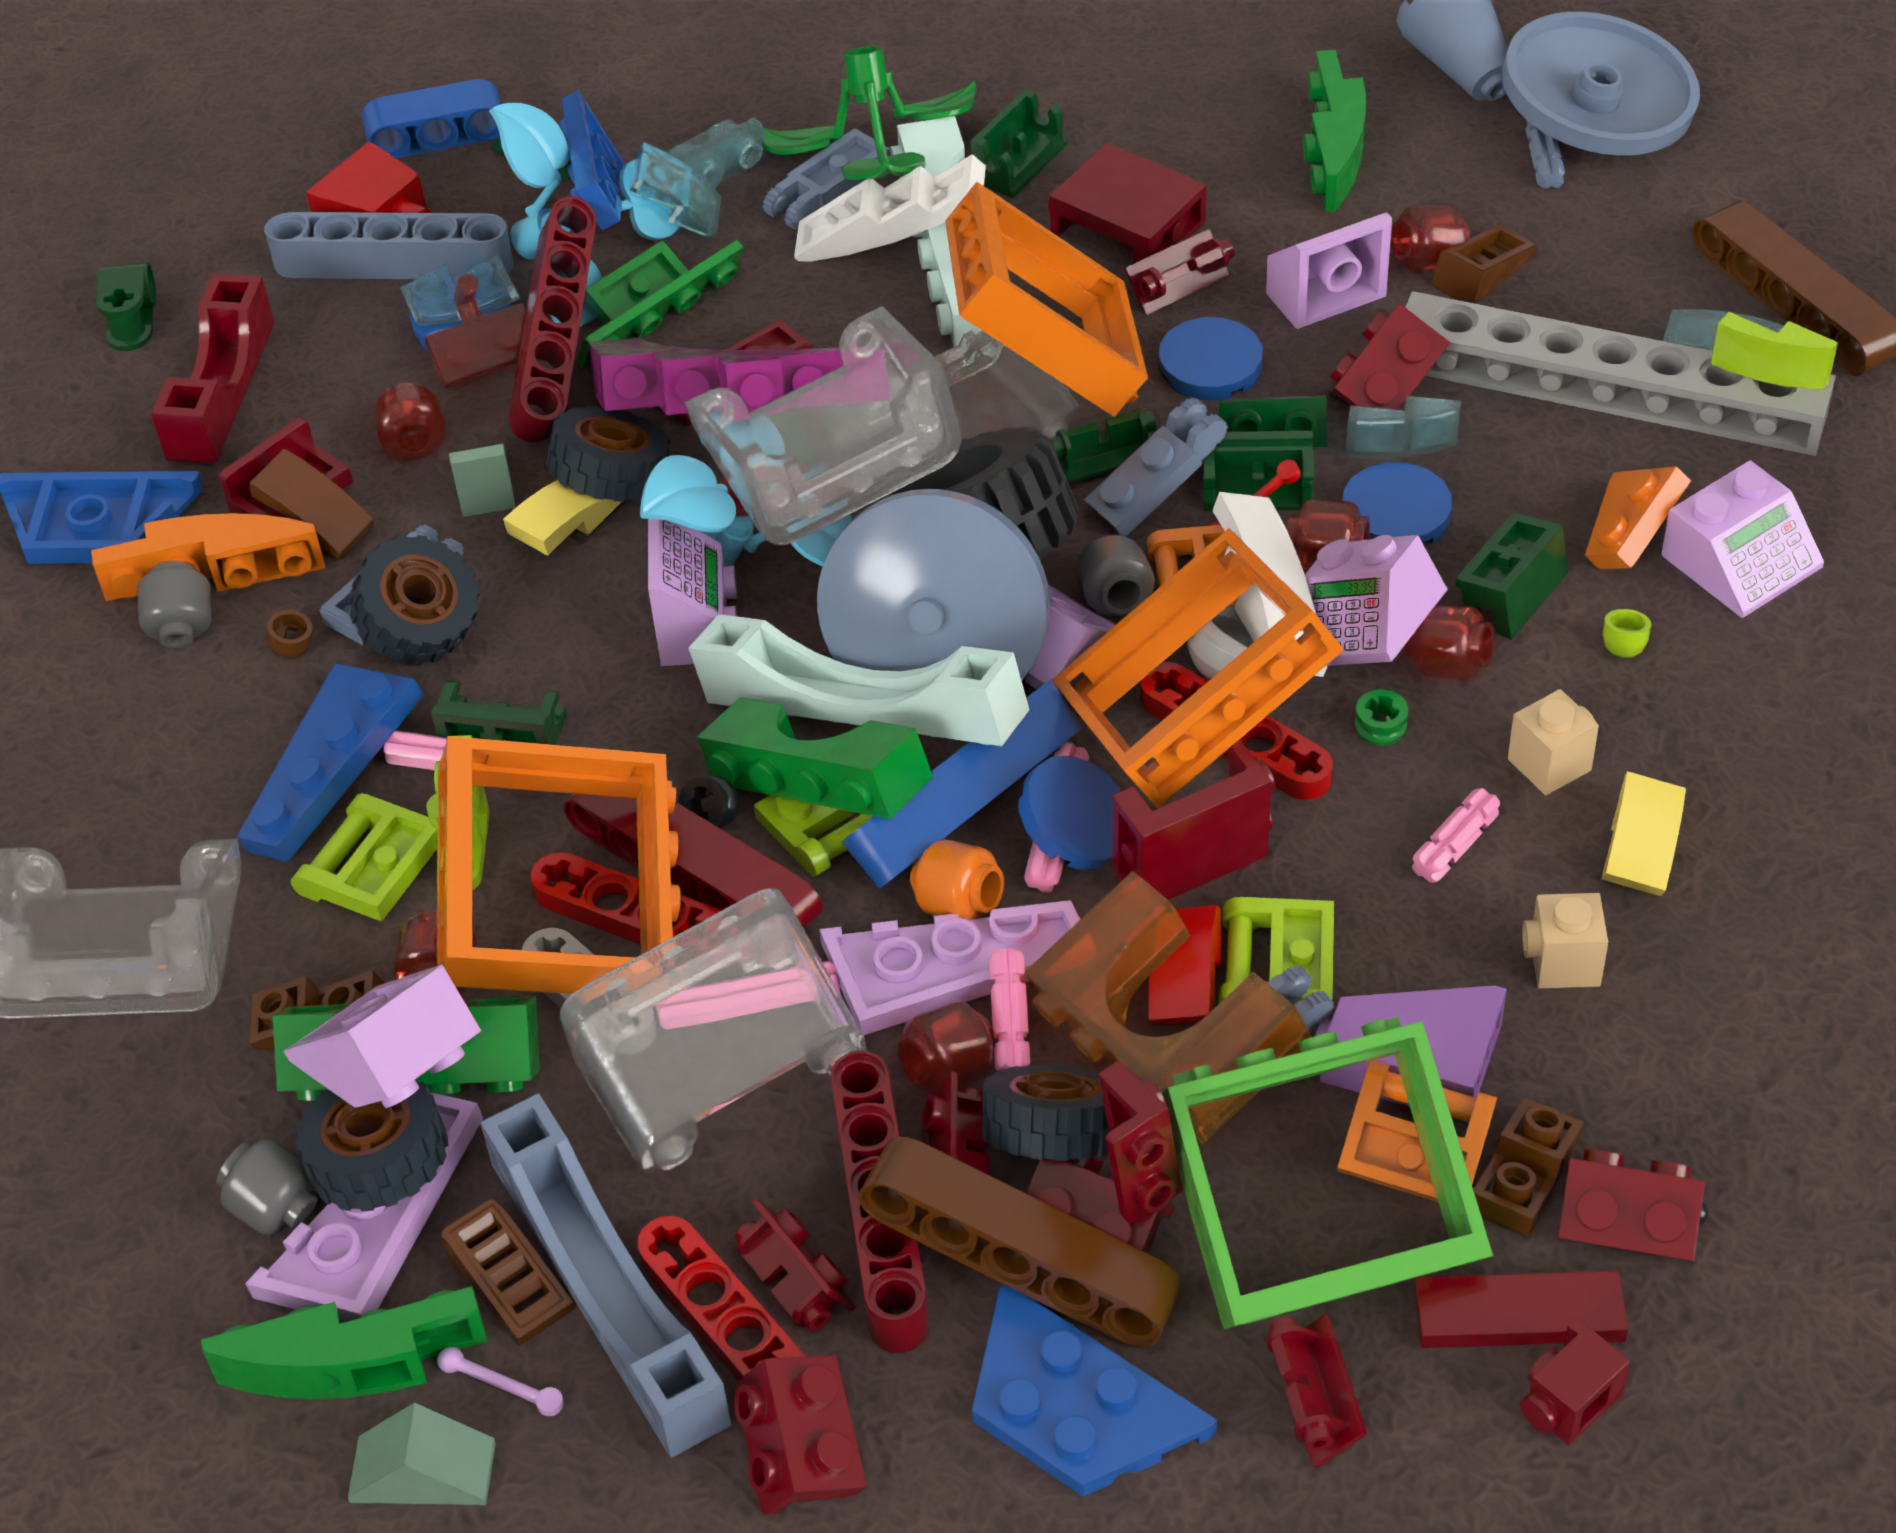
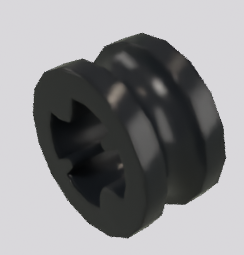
M698 777L688 781L682 788L678 804L721 829L728 826L735 819L739 809V798L736 789L728 780L722 777ZM709 795H714L716 807L703 811L701 800L706 799Z

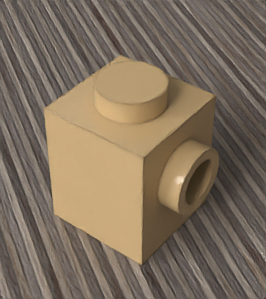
M1559 689L1513 714L1508 760L1546 796L1592 770L1599 725L1585 707L1578 706Z
M1600 893L1537 895L1533 920H1524L1522 940L1525 958H1533L1538 988L1601 986L1608 948V937Z

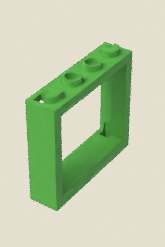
M1399 1017L1376 1020L1361 1026L1363 1037L1340 1043L1337 1032L1318 1035L1298 1042L1301 1053L1276 1059L1273 1048L1256 1051L1236 1058V1070L1212 1075L1210 1065L1195 1067L1190 1071L1172 1075L1174 1086L1167 1087L1161 1092L1169 1110L1181 1182L1224 1330L1493 1256L1423 1021L1401 1026ZM1395 1055L1449 1239L1241 1295L1188 1109Z

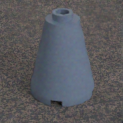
M1404 0L1399 8L1396 22L1405 40L1475 100L1482 101L1487 99L1488 101H1495L1506 95L1502 82V66L1508 47L1492 0H1413L1410 5L1407 0Z

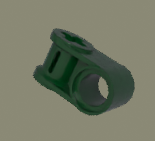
M149 262L97 268V296L95 301L98 312L106 317V339L108 345L118 351H132L141 348L148 343L153 332V307L156 306L157 293L151 264Z

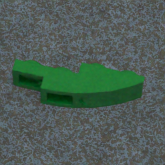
M1336 49L1316 51L1315 71L1308 72L1307 74L1309 100L1317 102H1315V112L1312 113L1311 133L1303 134V156L1305 164H1314L1310 167L1311 190L1313 195H1321L1325 212H1335L1349 194L1361 166L1364 148L1366 93L1363 77L1343 79Z
M473 1286L456 1291H439L428 1296L425 1300L390 1310H372L358 1319L342 1323L335 1302L321 1306H304L286 1316L254 1325L231 1327L222 1334L201 1339V1344L217 1384L249 1393L282 1398L327 1399L391 1392L427 1383L422 1360L438 1356L443 1348L449 1346L463 1349L487 1342L488 1340Z

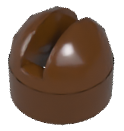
M281 610L269 618L266 638L269 648L275 655L295 659L306 653L312 642L313 626L309 617L300 611ZM288 630L297 632L295 639H286Z

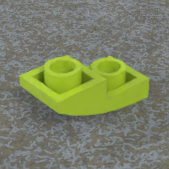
M1728 312L1717 326L1711 364L1726 371L1766 383L1805 389H1824L1830 381L1838 342L1790 321L1777 333Z

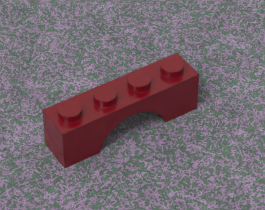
M212 274L198 305L199 345L192 374L189 379L167 377L151 412L166 460L217 463L275 323L262 276Z

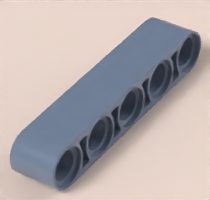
M288 212L271 218L266 223L264 230L274 269L277 274L288 278L454 279L457 277H479L490 280L505 276L514 266L507 224L502 217L496 214Z

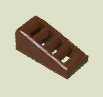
M1499 224L1441 251L1432 284L1436 289L1456 300L1476 304L1537 253L1538 246ZM1495 245L1507 252L1502 253L1501 251L1493 248L1492 246Z
M495 1198L488 1199L445 1227L441 1232V1238L449 1261L468 1284L473 1286V1290L519 1346L575 1309L574 1302L513 1219ZM509 1250L512 1253L488 1270H484L483 1267L506 1251ZM524 1271L528 1272L527 1276L503 1292H500V1287ZM540 1289L543 1290L546 1294L545 1296L516 1314L513 1307Z

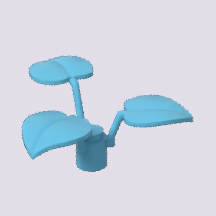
M523 103L501 104L491 108L489 112L497 124L502 148L510 167L524 184L534 188L545 187L534 204L525 208L528 217L516 222L511 228V241L515 250L526 259H535L539 235L551 211L550 208H542L561 183V175L558 169L564 167L569 162V148L559 125L544 111ZM635 159L625 164L619 176L620 189L626 199L621 201V211L629 209L634 230L638 235L654 241L665 239L674 234L681 225L683 210L680 200L676 197L677 192L669 178L656 164L646 159ZM561 226L565 231H567V232H570V231H571L570 228H567V227H565V226ZM591 259L586 288L602 279L599 269ZM553 270L557 275L568 278L564 273ZM583 302L580 327L597 318L585 302ZM551 315L553 322L561 323L556 317Z
M707 407L701 414L697 427L698 435L702 444L717 458L734 464L780 466L785 454L782 438L775 427L763 416L729 419L721 409ZM683 455L665 457L654 467L644 485L640 506V517L642 519L670 521L690 529L702 531L705 535L721 543L725 566H732L743 549L754 553L759 544L785 528L791 527L788 532V539L792 546L805 558L823 567L834 542L852 521V515L838 507L824 503H810L803 510L802 517L795 513H790L754 535L752 516H736L734 500L727 493L728 489L724 484H717L713 471L705 463Z

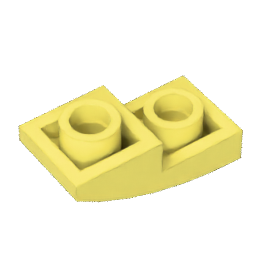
M557 480L527 498L510 512L503 521L509 535L548 556L575 529L589 535L621 502L610 499L601 500L587 494H580L568 486L565 487Z
M1626 772L1611 827L1613 835L1602 880L1658 896L1665 892L1679 834L1686 788Z

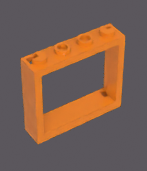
M976 182L945 220L959 316L1115 417L1126 403L1132 404L1138 399L1137 390L1148 379L1124 281L979 182ZM1008 269L1082 318L1084 330L1010 282Z
M1228 528L1054 677L1052 681L1121 768L1158 809L1343 652L1344 649L1314 611ZM1228 546L1237 553L1235 555L1230 551L1219 561L1216 558ZM1254 585L1284 617L1130 747L1103 712L1202 629L1208 621H1211L1249 587ZM1300 631L1302 635L1295 640L1294 636ZM1083 672L1085 676L1072 687L1069 682ZM1153 757L1155 761L1147 767L1145 763Z
M447 736L438 765L437 966L443 965L455 987L659 999L662 997L671 977L679 976V956L683 950L681 940L673 939L672 922L677 921L680 910L679 885L671 884L670 867H675L678 856L677 831H669L668 814H672L675 808L676 787H672V781L667 780L666 754ZM472 786L636 799L641 958L472 947Z

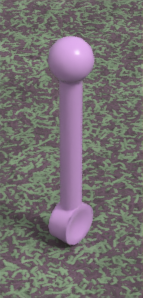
M449 1346L439 1352L437 1364L445 1373L460 1371L535 1403L538 1411L545 1416L556 1415L563 1408V1396L556 1388L547 1387L541 1391L465 1359L462 1352L456 1347Z

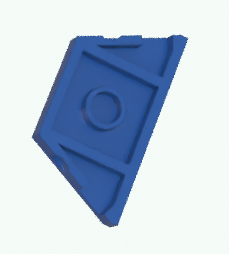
M199 471L0 473V492L28 564L93 563L91 550L146 538L144 523L179 517L203 492L204 488Z
M1004 1284L999 1289L972 1407L973 1422L1082 1497L1112 1484L1115 1478L1122 1473L1139 1472L1161 1462L1162 1454L1195 1439L1201 1444L1210 1440L1217 1432V1419L1030 1297Z

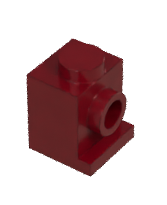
M1576 1317L1567 1325L1563 1349L1558 1352L1555 1348H1550L1532 1366L1527 1377L1528 1381L1531 1382L1530 1392L1520 1401V1409L1528 1422L1543 1433L1553 1432L1567 1445H1570L1623 1395L1630 1360Z

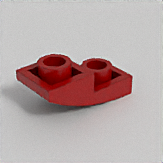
M1218 905L1158 910L1152 940L1149 975V1021L1153 1025L1203 1023L1210 1021L1216 1016L1215 968H1222L1221 908Z

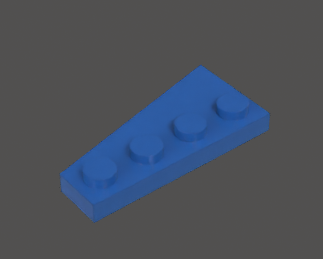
M577 90L561 99L564 119L559 121L561 129L568 140L569 160L572 163L567 166L568 174L575 185V188L571 189L570 192L572 197H578L586 201L593 208L596 214V222L601 230H604L620 221L622 209L620 197L623 194L619 185V176L625 162L582 94Z
M335 663L236 836L243 847L253 854L288 863L424 696L416 681L412 678Z

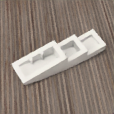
M971 154L936 177L922 166H919L885 188L874 179L864 180L799 221L794 258L797 261L811 262L851 255L894 243L945 223L948 216L976 182L984 186L986 165Z
M1219 492L1212 511L1224 531L1230 528L1316 614L1303 568L1288 531L1270 498ZM1230 546L1227 547L1225 555L1230 551L1235 555L1237 554ZM1254 585L1238 597L1234 607L1254 642L1284 617ZM1300 631L1294 636L1295 640L1302 635ZM1327 665L1314 676L1323 677Z

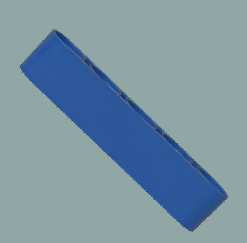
M1051 679L1026 698L1029 711L1003 746L984 745L976 742L967 743L932 770L933 778L891 819L873 816L842 841L843 845L878 889L921 857L931 844L949 835L1086 726V723Z

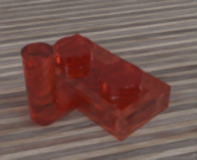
M472 274L460 276L453 296L463 323L428 335L425 338V344L444 388L518 362L526 315L523 302L482 316L475 300L479 283Z

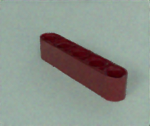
M567 196L560 198L554 203L538 239L508 415L512 432L526 442L535 443L549 437L552 433L554 420H557V416L560 413H564L567 406L596 229V214L593 208L586 201L578 197ZM561 226L570 228L574 233L565 231ZM553 270L564 273L568 278L557 275ZM545 314L556 317L561 323L549 320ZM537 359L548 362L554 369L543 367ZM529 405L540 407L546 415L535 413L530 409Z
M573 794L563 804L565 816L570 824L582 835L638 869L636 799ZM675 802L673 813L668 814L669 831H677L678 834L677 861L674 868L670 867L671 884L679 885L680 895L732 914L741 923L744 935L773 953L782 952L822 912L823 905L817 892L800 876Z
M853 1051L844 1054L835 1062L831 1069V1085L868 1328L873 1342L880 1349L890 1353H905L914 1350L923 1343L928 1334L929 1327L926 1289L918 1242L870 1217L859 1201L860 1190L885 1145L890 1139L899 1137L889 1072L885 1061L877 1054L869 1051ZM867 1144H877L874 1146H864ZM885 1252H896V1253H898V1254L893 1255V1256H890V1257H880V1256H878L879 1254H882V1253H885ZM895 1308H904L908 1310L901 1314L886 1313L889 1310Z

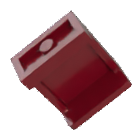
M1106 143L1091 158H1087L1080 168L1063 184L1056 186L1048 200L1050 231L1060 236L1075 222L1132 247L1134 264L1190 238L1206 223L1207 185Z
M1239 743L1230 747L1229 777L1158 809L1152 811L1134 786L1112 795L1113 872L1142 912L1268 856L1269 831L1273 829L1270 815L1271 793L1275 791V782L1267 764L1262 759L1255 760L1244 744Z

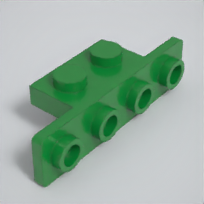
M662 240L586 288L584 302L604 326L583 340L576 362L581 368L590 364L588 342L628 339L635 334L639 338H644L662 323V316L673 309L678 313L686 311L698 301L702 294L701 291L711 284L716 288L726 285L739 271L737 264L744 246L738 240H735L691 270H688Z

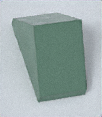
M504 444L449 453L463 517L516 508L508 457Z
M414 1402L359 1435L348 1493L349 1503L486 1505L496 1444L495 1439Z

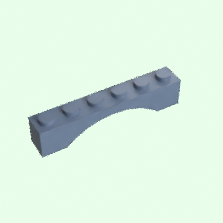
M538 1093L481 1121L480 1124L492 1167L670 1458L732 1426L723 1382L691 1332L681 1325L665 1307L631 1258L595 1195L568 1138L540 1094Z

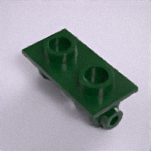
M1326 395L1218 400L1216 414L1226 422V426H1228L1227 432L1312 431L1313 447H1327Z
M1140 408L1133 409L1132 412L1105 419V430L1099 431L1096 422L1066 430L1059 429L1056 431V436L1049 439L1053 444L1069 484L1115 471L1152 436L1151 433L1157 430V425L1152 411L1142 412Z

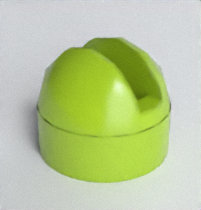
M1631 609L1610 611L1605 616L1602 632L1605 647L1612 655L1620 658H1633L1640 654L1649 640L1650 619L1645 614Z

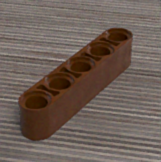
M1736 201L1694 223L1692 238L1700 254L1785 322L1790 321L1838 342L1834 361L1853 376H1860L1896 357V317L1746 201Z
M896 1137L888 1141L860 1190L859 1201L862 1208L870 1217L1132 1347L1147 1348L1154 1346L1159 1341L1181 1291L1182 1283L1179 1275L1162 1260L921 1141L909 1137Z

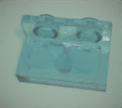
M728 118L686 142L675 146L673 149L653 159L652 162L666 174L676 191L688 200H691L707 190L714 189L721 182L744 169L753 167L759 161L766 158V152L763 148L764 134L762 123L756 118H752L738 125Z

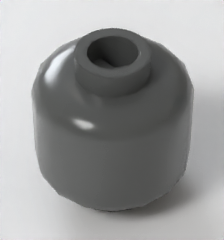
M1122 535L1103 536L1087 545L1077 559L1075 574L1087 603L1098 614L1109 618L1126 617L1153 593L1155 578L1152 568L1143 550L1132 539Z
M179 561L160 563L154 566L151 572L145 574L139 581L137 586L139 627L148 637L158 640L165 647L181 648L190 645L193 642V637L205 634L211 627L210 583L192 565Z
M273 1139L259 1140L253 1145L249 1142L242 1143L230 1154L217 1176L216 1183L221 1187L220 1203L223 1208L263 1236L275 1235L281 1232L287 1225L295 1229L301 1222L304 1223L309 1218L318 1201V1198L312 1194L313 1188L300 1157Z

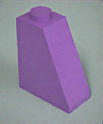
M1493 985L1340 997L1332 1021L1326 1019L1320 1022L1315 1036L1337 1032L1340 1043L1363 1037L1361 1026L1376 1020L1399 1017L1401 1026L1423 1021L1442 1087L1477 1098L1502 1025L1507 989ZM1395 1055L1375 1060L1390 1065L1389 1072L1400 1075ZM1369 1062L1320 1074V1082L1360 1093ZM1381 1096V1098H1380V1099H1384V1100H1387V1101H1391V1102H1394V1103H1398V1104H1402V1105H1405V1106H1409V1107H1410L1409 1104H1406V1103H1403V1102H1400V1101H1396V1100H1393V1099H1390V1098H1386V1097H1383V1096Z

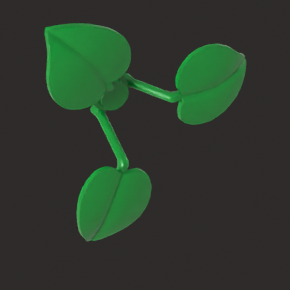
M881 46L854 48L843 53L847 78L840 79L842 91L835 126L776 131L758 125L757 131L763 148L777 155L798 154L828 147L831 141L838 140L844 136L850 94L855 95L856 103H868L878 158L858 160L842 167L843 177L848 180H875L884 178L889 174L906 175L919 166L925 168V158L923 155L915 152L887 156L877 101L885 98L884 90L887 91L894 106L892 109L894 117L931 120L960 115L972 109L977 90L976 83L973 81L960 90L935 99L905 105L902 103L893 84L891 71H886L883 48Z

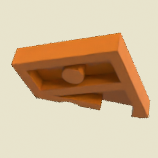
M1677 466L1614 472L1609 480L1585 557L1602 570L1632 568L1668 516L1669 509L1674 507L1691 480Z

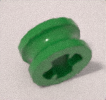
M1384 689L1371 690L1363 694L1356 705L1354 725L1356 733L1362 740L1380 746L1391 745L1401 740L1406 734L1409 708L1406 700L1401 695ZM1378 713L1390 715L1391 719L1389 716H1386L1385 721L1381 722L1372 719V716L1377 719Z

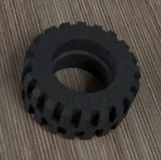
M1015 427L1003 428L998 432L988 431L980 433L976 437L967 440L965 438L950 443V446L922 455V458L912 463L908 462L902 465L893 474L878 480L875 483V487L866 490L860 496V501L855 503L852 520L869 506L898 493L920 489L954 491L981 500L1004 514L1023 532L1039 559L1042 560L1048 556V552L1051 549L1061 546L1066 541L1067 535L1072 534L1079 510L1051 440L1037 429L1034 430L1031 427H1022L1019 430Z

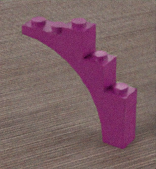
M642 338L588 342L593 395L605 411L659 406L666 415L704 412L707 407L721 409L729 419L783 415L785 411L890 402L887 347L883 344L788 350H715L665 346L648 342Z

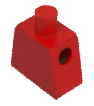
M367 142L306 191L311 212L432 213L430 209L426 208L422 184L418 174L371 142Z

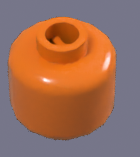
M947 839L931 844L923 852L922 856L915 861L910 874V882L917 904L924 913L933 917L958 914L959 918L967 920L984 918L992 909L998 906L1004 890L1003 872L998 867L996 859L989 850L980 846Z

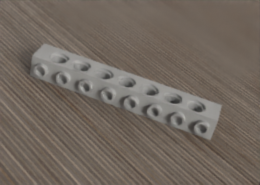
M1412 291L1405 307L1451 342L1425 376L1813 456L1817 454L1836 375L1830 376L1829 384L1824 389L1787 387L1747 378L1711 364L1713 354L1711 350Z

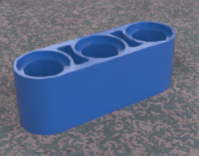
M474 79L379 97L367 103L362 111L366 141L377 145L394 158L495 140L500 135L497 124L489 110L502 103L496 86L484 79Z

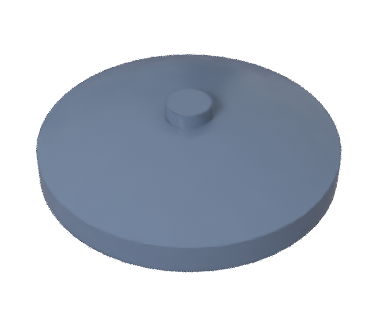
M1561 12L1533 20L1514 35L1508 46L1502 66V82L1505 92L1516 110L1527 121L1556 140L1579 149L1600 154L1640 155L1661 150L1673 144L1690 127L1700 99V87L1696 74L1690 63L1673 45L1645 27L1606 14Z
M920 489L884 498L869 506L847 525L834 542L823 564L818 583L817 611L822 635L834 660L844 664L870 670L907 671L930 666L948 658L961 646L1013 652L1022 681L1033 666L1045 640L1050 616V596L1045 572L1036 551L1023 532L1009 518L989 504L969 495L942 489Z

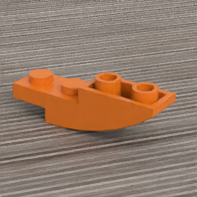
M203 514L144 523L146 535L144 539L91 550L93 567L106 601L138 596L137 586L142 577L151 572L154 566L168 561L185 562L192 565L196 571L202 573L207 579L213 578L217 592L234 588H246L252 584L288 576H300L306 572L326 568L314 524L290 518L259 514Z

